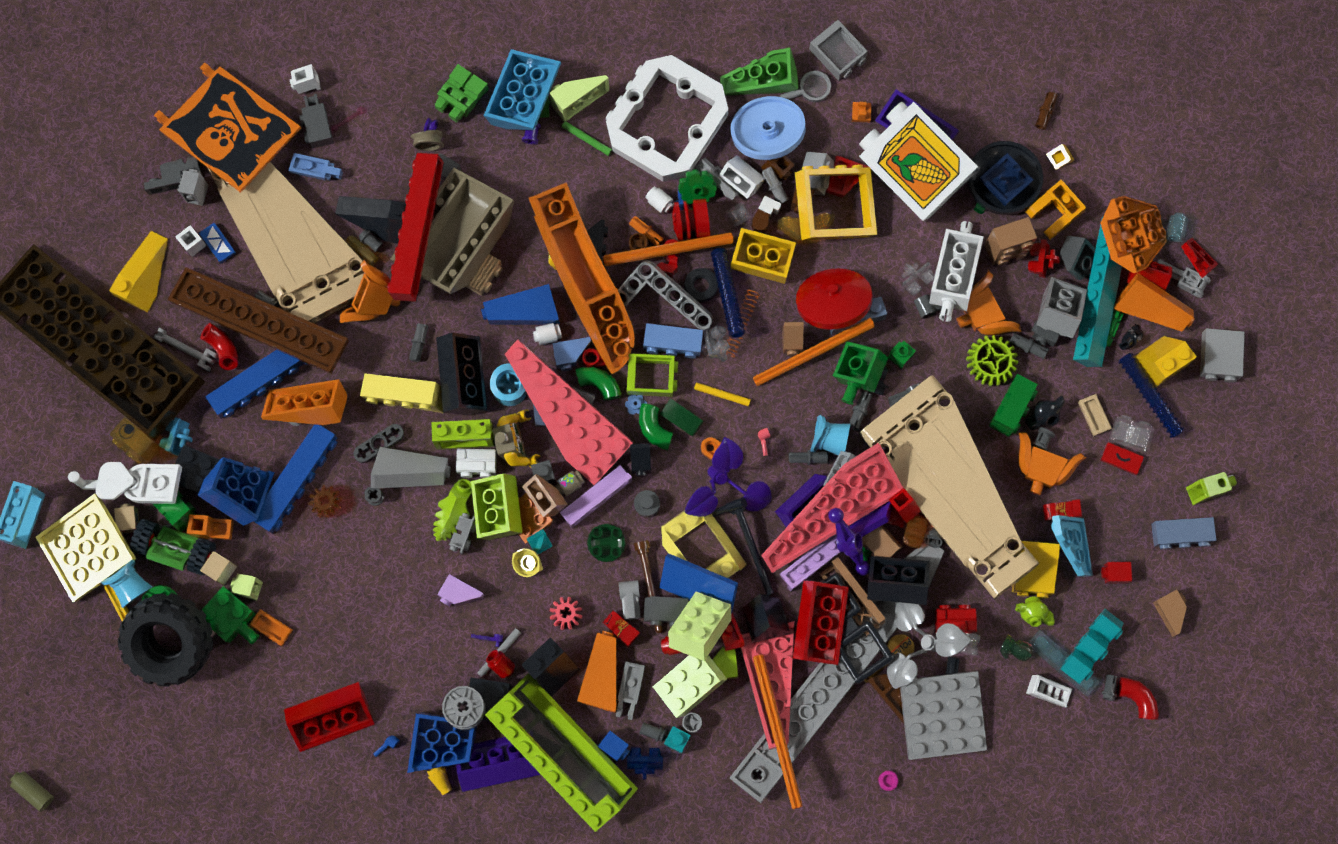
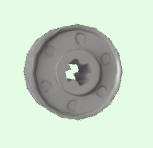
M458 686L450 690L445 696L442 703V712L445 719L454 728L470 730L478 726L483 720L486 712L485 702L474 688ZM461 705H462V706H465V705H466V706L468 707V710H467V711H465V710L462 711V710L460 709V706H461Z

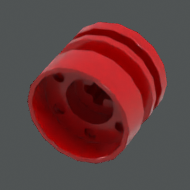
M706 198L693 200L692 209L688 208L686 201H683V210H680L679 202H674L672 220L678 242L683 241L682 232H686L687 240L691 239V231H695L697 238L710 236Z

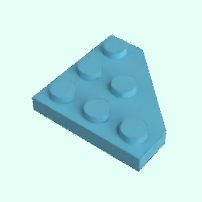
M1061 515L1053 516L1052 531L1077 576H1093L1084 519Z

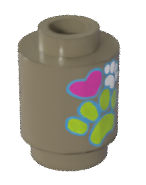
M578 470L556 480L558 484L555 487L561 495L565 494L567 497L580 489L581 485L585 482Z

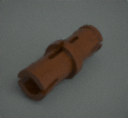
M1047 92L1045 101L1039 109V117L1035 123L1036 128L1046 130L1048 121L1054 113V105L1058 98L1056 93Z

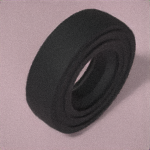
M697 268L687 275L684 288L698 302H706L716 295L718 280L712 271L706 268ZM703 278L707 280L709 287L706 291L699 292L694 288V282L697 279Z

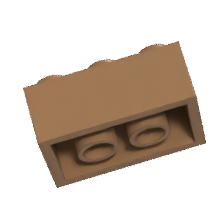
M1029 217L992 229L985 243L992 265L998 264V266L1007 264L1010 259L1016 258V260H1020L1027 256L1026 254H1028L1037 239Z

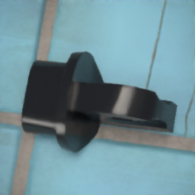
M1136 324L1124 334L1122 342L1119 344L1121 350L1134 347L1142 339L1143 334Z
M886 366L874 392L882 396L885 389L889 388V386L883 383L888 372V367Z

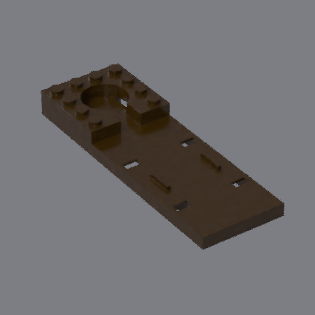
M34 244L0 281V316L154 440L160 436L169 423L205 383L198 374ZM63 272L66 277L56 285L53 281ZM112 311L115 316L108 324H105L103 319ZM24 314H27L29 319L22 327L16 324ZM74 353L79 356L71 366L66 364ZM155 370H159V371L165 373L166 376H165V377H162V376H161L159 373H157ZM133 393L144 402L139 404L134 398Z

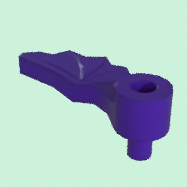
M471 634V638L495 641V647H499L500 642L503 640V635L494 634V637Z

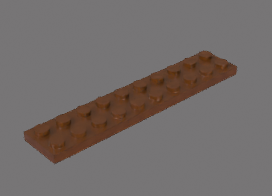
M185 267L167 299L170 303L330 374L334 371L349 343L346 337Z

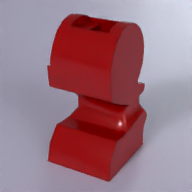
M675 239L667 240L664 244L674 243L678 241ZM680 253L663 256L669 263L660 262L657 266L669 277L673 278L674 274L678 272V256Z

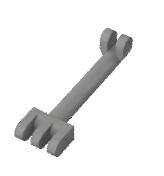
M158 328V333L154 335V339L160 342L163 341L199 360L197 364L199 367L210 372L211 368L205 364L208 362L214 365L215 361L209 357L211 355L214 358H218L217 353L207 348L204 353H201L168 336L165 330Z

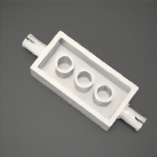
M967 221L961 223L960 232L946 229L929 303L942 306L939 319L944 321L945 315H947L946 322L951 321L953 308L967 311L984 236L971 234L973 224L968 222L966 228Z

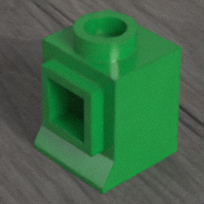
M899 341L890 351L888 359L902 369L905 363L914 356L916 350L905 341L902 343Z

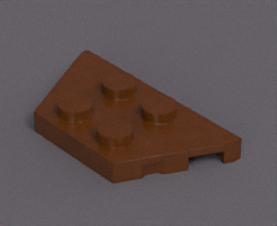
M887 673L868 678V683L904 724L900 688L895 689L892 687Z

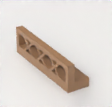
M839 558L833 560L832 565L820 573L824 581L827 579L826 575L834 569L841 575L852 594L857 598L856 600L863 606L862 613H858L853 617L859 626L863 623V617L872 618L876 623L874 625L876 629L885 624L886 618L872 600H867V594ZM846 603V611L851 609L850 603L849 605ZM868 630L864 632L866 637L870 634Z

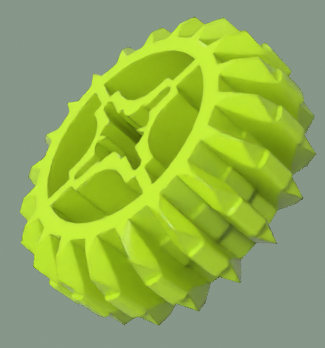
M992 335L991 340L988 336L984 337V341L979 338L977 344L973 343L971 345L972 349H969L967 352L970 356L966 357V361L971 362L967 364V368H973L970 371V375L976 373L975 381L982 378V385L987 380L989 386L993 385V381L999 386L1001 381L1006 383L1007 378L1011 379L1013 377L1011 372H1016L1017 370L1015 365L1018 364V361L1014 358L1018 355L1017 353H1011L1015 348L1014 346L1008 348L1010 342L1007 340L1004 344L1002 342L1003 337H1000L998 341L995 335ZM993 347L1001 350L1003 354L996 353ZM986 348V357L977 361L978 352ZM990 357L992 360H996L994 364L992 361H988ZM1007 360L1006 369L1002 373H998V364ZM982 367L988 368V369L990 370L991 374L986 373V372L983 371L981 368H982Z

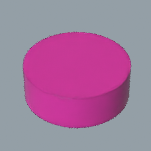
M892 771L881 773L878 778L879 786L885 791L894 790L898 785L897 775Z

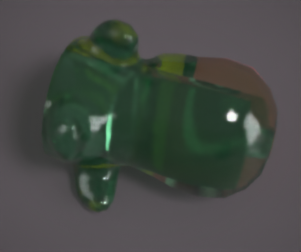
M1007 634L1000 652L1005 659L1008 658V655H1013L1020 661H1027L1033 654V647L1030 643L1020 639L1015 640L1011 635Z

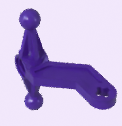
M889 501L849 526L844 522V513L840 508H833L828 513L829 520L836 525L837 548L839 552H844L845 555L849 556L856 563L855 571L861 576L867 575L870 570L869 563L863 560L862 537L889 521L893 509Z

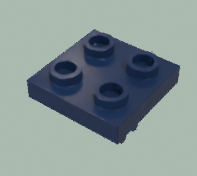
M1008 153L979 179L1004 206L1009 204L1033 182V179Z

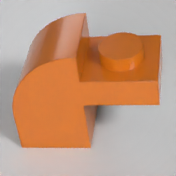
M189 514L187 534L204 539L231 540L234 521L211 518L206 515Z

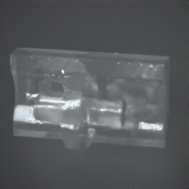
M927 262L917 271H915L919 268L917 263L912 266L906 263L904 265L905 272L901 275L904 279L908 276L910 277L902 283L900 288L903 291L907 290L915 296L922 290V287L917 283L920 278L926 285H929L935 278L930 270L932 267L930 263Z
M716 325L713 329L707 328L703 330L706 344L702 347V353L711 359L719 358L725 362L727 360L726 352L730 349L729 343L723 340L726 329Z

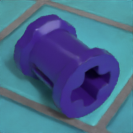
M537 123L534 130H525L522 142L538 144L537 135L541 124Z

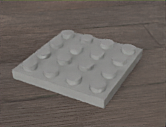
M978 671L915 678L909 685L900 687L909 760L987 750Z

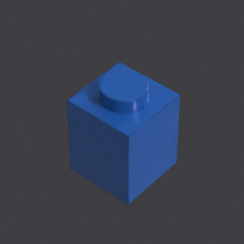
M611 731L608 732L598 746L616 761L619 759L623 761L630 752L627 749L629 745Z

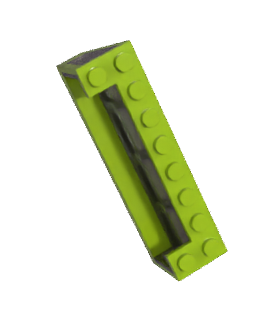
M529 673L485 714L496 728L595 832L617 814L638 789Z

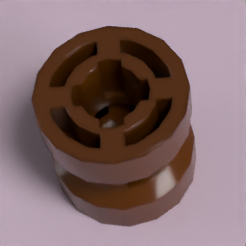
M635 233L629 239L630 250L648 247V240L642 233Z

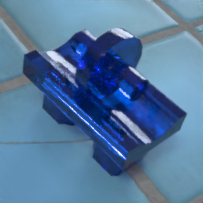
M631 747L630 754L627 756V769H635V774H643V780H647V774H655V769L663 770V756H661L660 748H649V756H641V748Z

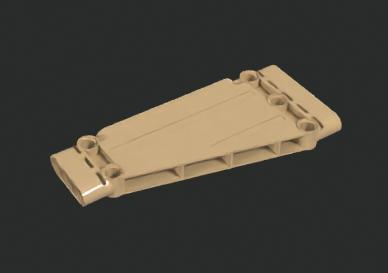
M271 162L264 167L241 193L222 178L218 179V175L208 169L267 284L284 311L315 323L352 304L364 274L361 267L357 271H353L352 267L356 264H361L363 261ZM321 282H327L325 288H318ZM287 300H293L292 305L285 306Z
M933 375L924 380L860 432L861 437L870 448L877 443L881 447L889 448L886 456L903 488L915 500L922 514L962 563L972 571L994 599L1006 592L1039 565V562L1021 542L952 395L945 390ZM943 399L950 400V404L945 407L941 406L940 402ZM918 423L920 427L918 430L913 431L910 430V425ZM1015 541L1019 544V547L1016 550H1010L1008 544ZM980 566H986L988 571L984 575H979L977 569Z

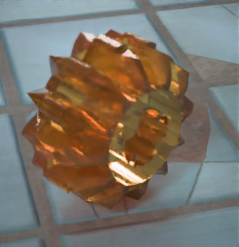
M322 485V491L315 488L314 490L317 494H310V498L314 499L309 502L310 506H314L311 511L313 513L318 512L317 516L320 518L323 514L326 518H329V512L335 516L337 513L334 509H341V506L336 504L342 502V498L337 497L340 494L339 491L333 492L334 488L332 486L326 489L325 485ZM326 499L329 500V503H328V504H327V503L323 504V503L321 502L322 500H326Z
M917 515L908 522L903 538L904 545H908L911 548H920L922 546L928 525L926 518Z

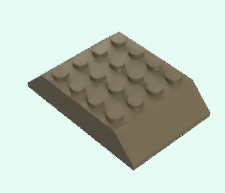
M453 168L438 189L421 278L449 294L466 287L508 227L514 200ZM395 253L390 258L393 262H395Z

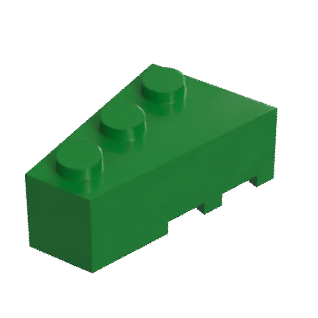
M1017 374L991 420L989 427L1007 437L1012 433L1016 434L1021 425L1019 424L1021 417L1024 418L1029 410V407H1027L1029 401H1033L1038 393L1035 390L1038 384Z
M178 491L175 504L153 505L179 532H182L188 527L189 514L196 515L194 512L197 509L189 501L185 504L181 500L183 495Z

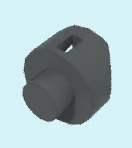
M650 490L638 493L634 499L636 512L647 518L656 515L660 509V500L656 493Z

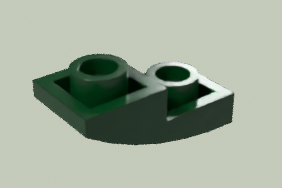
M671 398L660 412V415L692 437H694L704 422Z

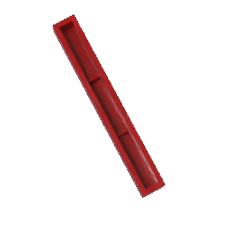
M417 153L416 159L412 164L413 174L409 179V194L405 198L406 208L402 213V228L398 232L399 242L395 248V262L391 266L392 276L387 286L388 293L394 300L416 302L444 164L439 154Z

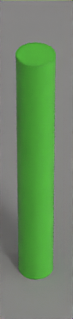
M565 121L562 124L563 129L607 156L612 152V149Z

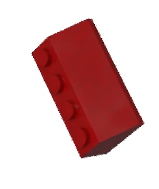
M803 581L793 659L838 665L849 587L815 581Z
M359 682L284 709L286 725L300 752L375 725Z

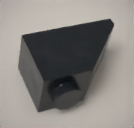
M650 443L631 444L632 474H636V477H646L647 473H651Z

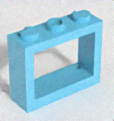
M13 481L0 517L1 541L20 548H27L46 495L45 493L32 486Z

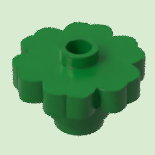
M695 169L685 174L686 178L679 180V193H681L682 200L688 204H693V200L705 198L708 203L709 197H714L716 194L717 186L713 175L707 171L700 172Z

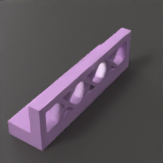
M621 465L561 511L560 514L571 528L575 527L632 482V476L626 473Z
M837 533L812 548L780 573L790 591L840 553L837 548Z

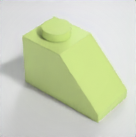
M237 573L236 578L234 577L231 581L230 588L232 589L231 592L235 595L257 601L263 582L256 577Z

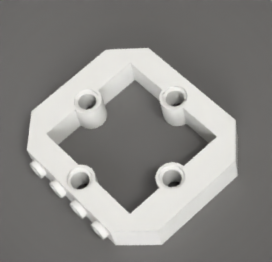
M669 55L648 60L643 66L640 65L635 73L636 77L634 80L628 82L624 95H620L615 104L617 106L613 111L610 110L606 116L613 152L663 182L685 177L687 172L694 169L728 116V106L722 84L678 58ZM659 75L676 84L677 94L680 98L689 99L695 95L712 105L701 125L695 124L689 128V143L677 162L657 152L655 142L651 137L643 136L637 140L622 131L634 112L643 107L644 97ZM683 85L690 86V88L687 90H684L681 87ZM633 96H637L639 98L635 102L630 100V98ZM696 133H700L702 137L696 139L693 137V135ZM644 145H649L651 147L647 151L641 149Z

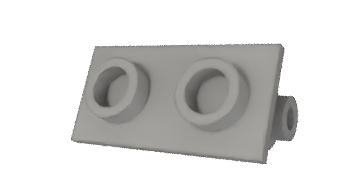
M465 513L459 516L455 528L462 531L461 535L454 532L449 543L450 550L457 552L460 549V554L462 555L464 551H468L471 540H468L470 533H474L476 530L475 516L469 519L470 515Z

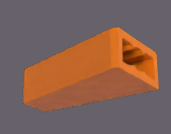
M1139 273L1135 275L1117 297L1114 304V309L1179 331H1183L1186 327L1189 328L1195 319L1193 309Z
M602 631V634L597 633L577 702L616 713L617 640L613 637V633Z

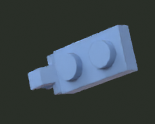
M293 153L288 170L290 173L321 180H330L331 177L341 179L343 175L342 169L335 168L334 164L330 163L329 160Z

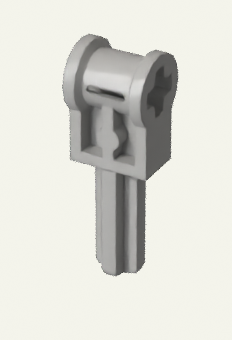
M1158 260V263L1172 267L1171 278L1179 281L1177 287L1198 298L1203 297L1206 285L1211 282L1208 276L1201 278L1198 272L1188 267L1185 271H1182L1162 260Z

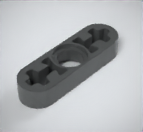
M398 424L388 426L357 446L353 453L354 458L359 463L369 462L377 456L379 449L374 447L375 440H384L383 448H390L404 438V430ZM393 429L396 431L400 430L398 433L399 437H390L389 440L391 442L388 444L387 439L383 435L386 434L389 437L392 435ZM370 444V447L375 453L372 454L371 451H369L366 453V458H358V456L360 455L359 451H367L369 449L367 445Z

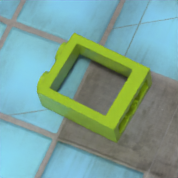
M629 354L627 395L673 397V391L677 392V380H674V373H678V362L675 361V356ZM636 363L669 364L668 390L635 388Z

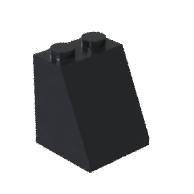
M551 637L522 664L523 668L551 697L580 670Z

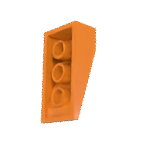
M339 379L269 390L261 418L262 420L316 425L341 423L348 395Z

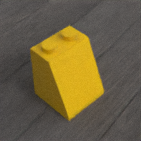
M1163 336L1133 358L1156 388L1186 368L1197 356L1185 341Z
M1021 541L1039 562V565L1014 584L1012 592L1017 593V596L1029 597V594H1037L1039 598H1048L1055 591L1060 544ZM1019 544L1014 546V550L1019 547Z

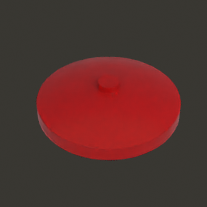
M841 268L827 269L813 274L801 284L796 294L797 310L801 318L808 324L821 329H841L857 323L869 312L873 301L872 289L865 277L855 271Z

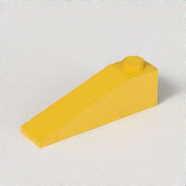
M150 231L118 274L109 291L115 297L148 313L157 297L168 239Z

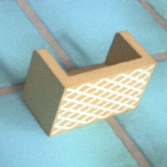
M212 552L200 571L220 584L225 585L237 566L218 553Z

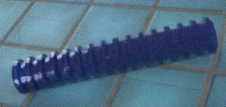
M717 248L711 252L719 293L721 294L720 298L722 299L721 303L723 304L725 320L727 321L726 325L728 326L729 336L738 338L743 336L746 331L743 319L741 318L742 314L740 313L741 309L739 308L732 271L730 270V261L728 260L727 250Z
M1129 353L1122 357L1118 363L1122 364V369L1126 370L1125 373L1129 374L1128 378L1133 380V384H1136L1135 388L1140 390V394H1143L1142 398L1146 399V404L1149 403V408L1153 409L1152 412L1156 413V418H1159V422L1163 423L1162 427L1167 429L1166 433H1170L1169 437L1174 438L1184 432L1185 428L1181 427L1182 423H1178V418L1174 417L1175 413L1170 411L1171 408L1167 407L1168 403L1164 402V398L1160 397L1161 393L1156 391L1158 390L1157 387H1153L1154 383L1150 382V377L1147 378V373H1144V369L1140 368L1141 364L1136 362V358H1133L1134 354Z

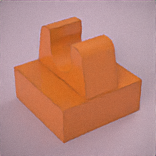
M853 102L852 122L870 123L871 103Z

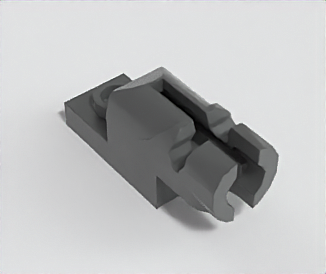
M191 156L187 157L186 164L182 158L160 165L162 179L153 178L149 182H145V191L152 195L178 189L179 182L181 181L180 178H182L181 175L183 174L182 171L194 169L202 174L200 162Z

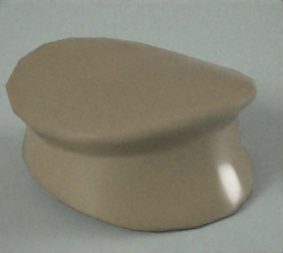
M428 130L414 133L410 136L413 139V146L417 150L435 151L444 148V144L441 142L443 136L441 131Z

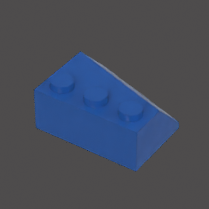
M223 457L204 479L198 496L244 526L258 519L275 472L262 471L258 467L245 466L241 462Z
M416 713L407 773L470 762L477 726L470 730H460L454 728L445 719L444 715Z

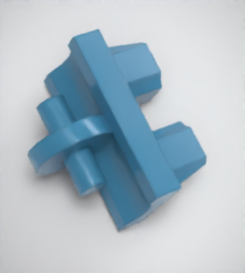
M175 417L166 427V430L170 432L169 437H163L159 446L164 448L165 451L179 456L183 445L186 442L192 443L193 438L188 436L190 423Z

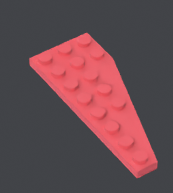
M518 339L505 353V356L565 460L595 485L626 452L630 445L633 444V441Z
M877 443L846 462L761 556L772 573L836 534V525L828 517L831 509L840 508L844 513L843 520L849 526L887 503L888 499L903 488L881 445Z

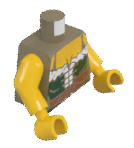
M528 409L519 411L517 414L502 416L498 420L497 427L492 429L497 453L510 466L528 465L531 468V465L538 463L535 459L540 457L539 454H535L530 458L526 457L519 423H517L518 421L525 422L531 419V417L526 418L525 412L529 411Z

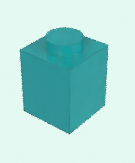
M673 726L664 745L682 754L691 735Z

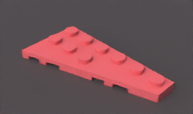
M794 621L788 623L790 634L755 643H752L749 633L742 635L744 647L740 648L769 750L776 749L753 657L756 655L764 656L785 740L788 745Z

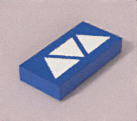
M215 223L199 232L220 264L236 254Z

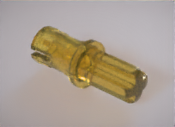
M353 235L347 237L345 242L359 257L361 256L372 266L374 263H377L379 256L374 254L367 244L361 243Z

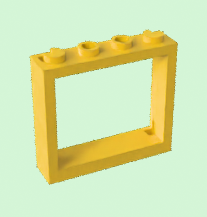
M826 165L813 169V166L802 167V170L795 172L802 240L868 238L877 235L870 167L863 168V165H853L852 168H847L846 165L835 166V168H830V166ZM858 175L864 228L815 230L809 176Z

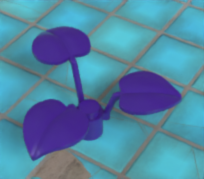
M724 437L713 455L712 466L708 469L712 491L708 486L697 489L689 499L685 513L699 517L710 515L718 505V499L714 496L716 493L715 483L722 485L728 482L744 494V498L747 501L746 510L759 511L765 508L771 502V490L766 483L756 481L748 486L746 492L728 478L727 473L730 469H737L742 464L743 452L734 441Z

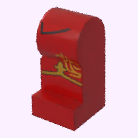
M1080 499L1043 505L1045 521H1052V517L1057 515L1082 517Z
M614 611L602 622L627 647L640 635L639 631Z

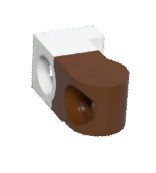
M764 196L753 218L752 230L765 233L768 229L772 213L778 215L781 203Z

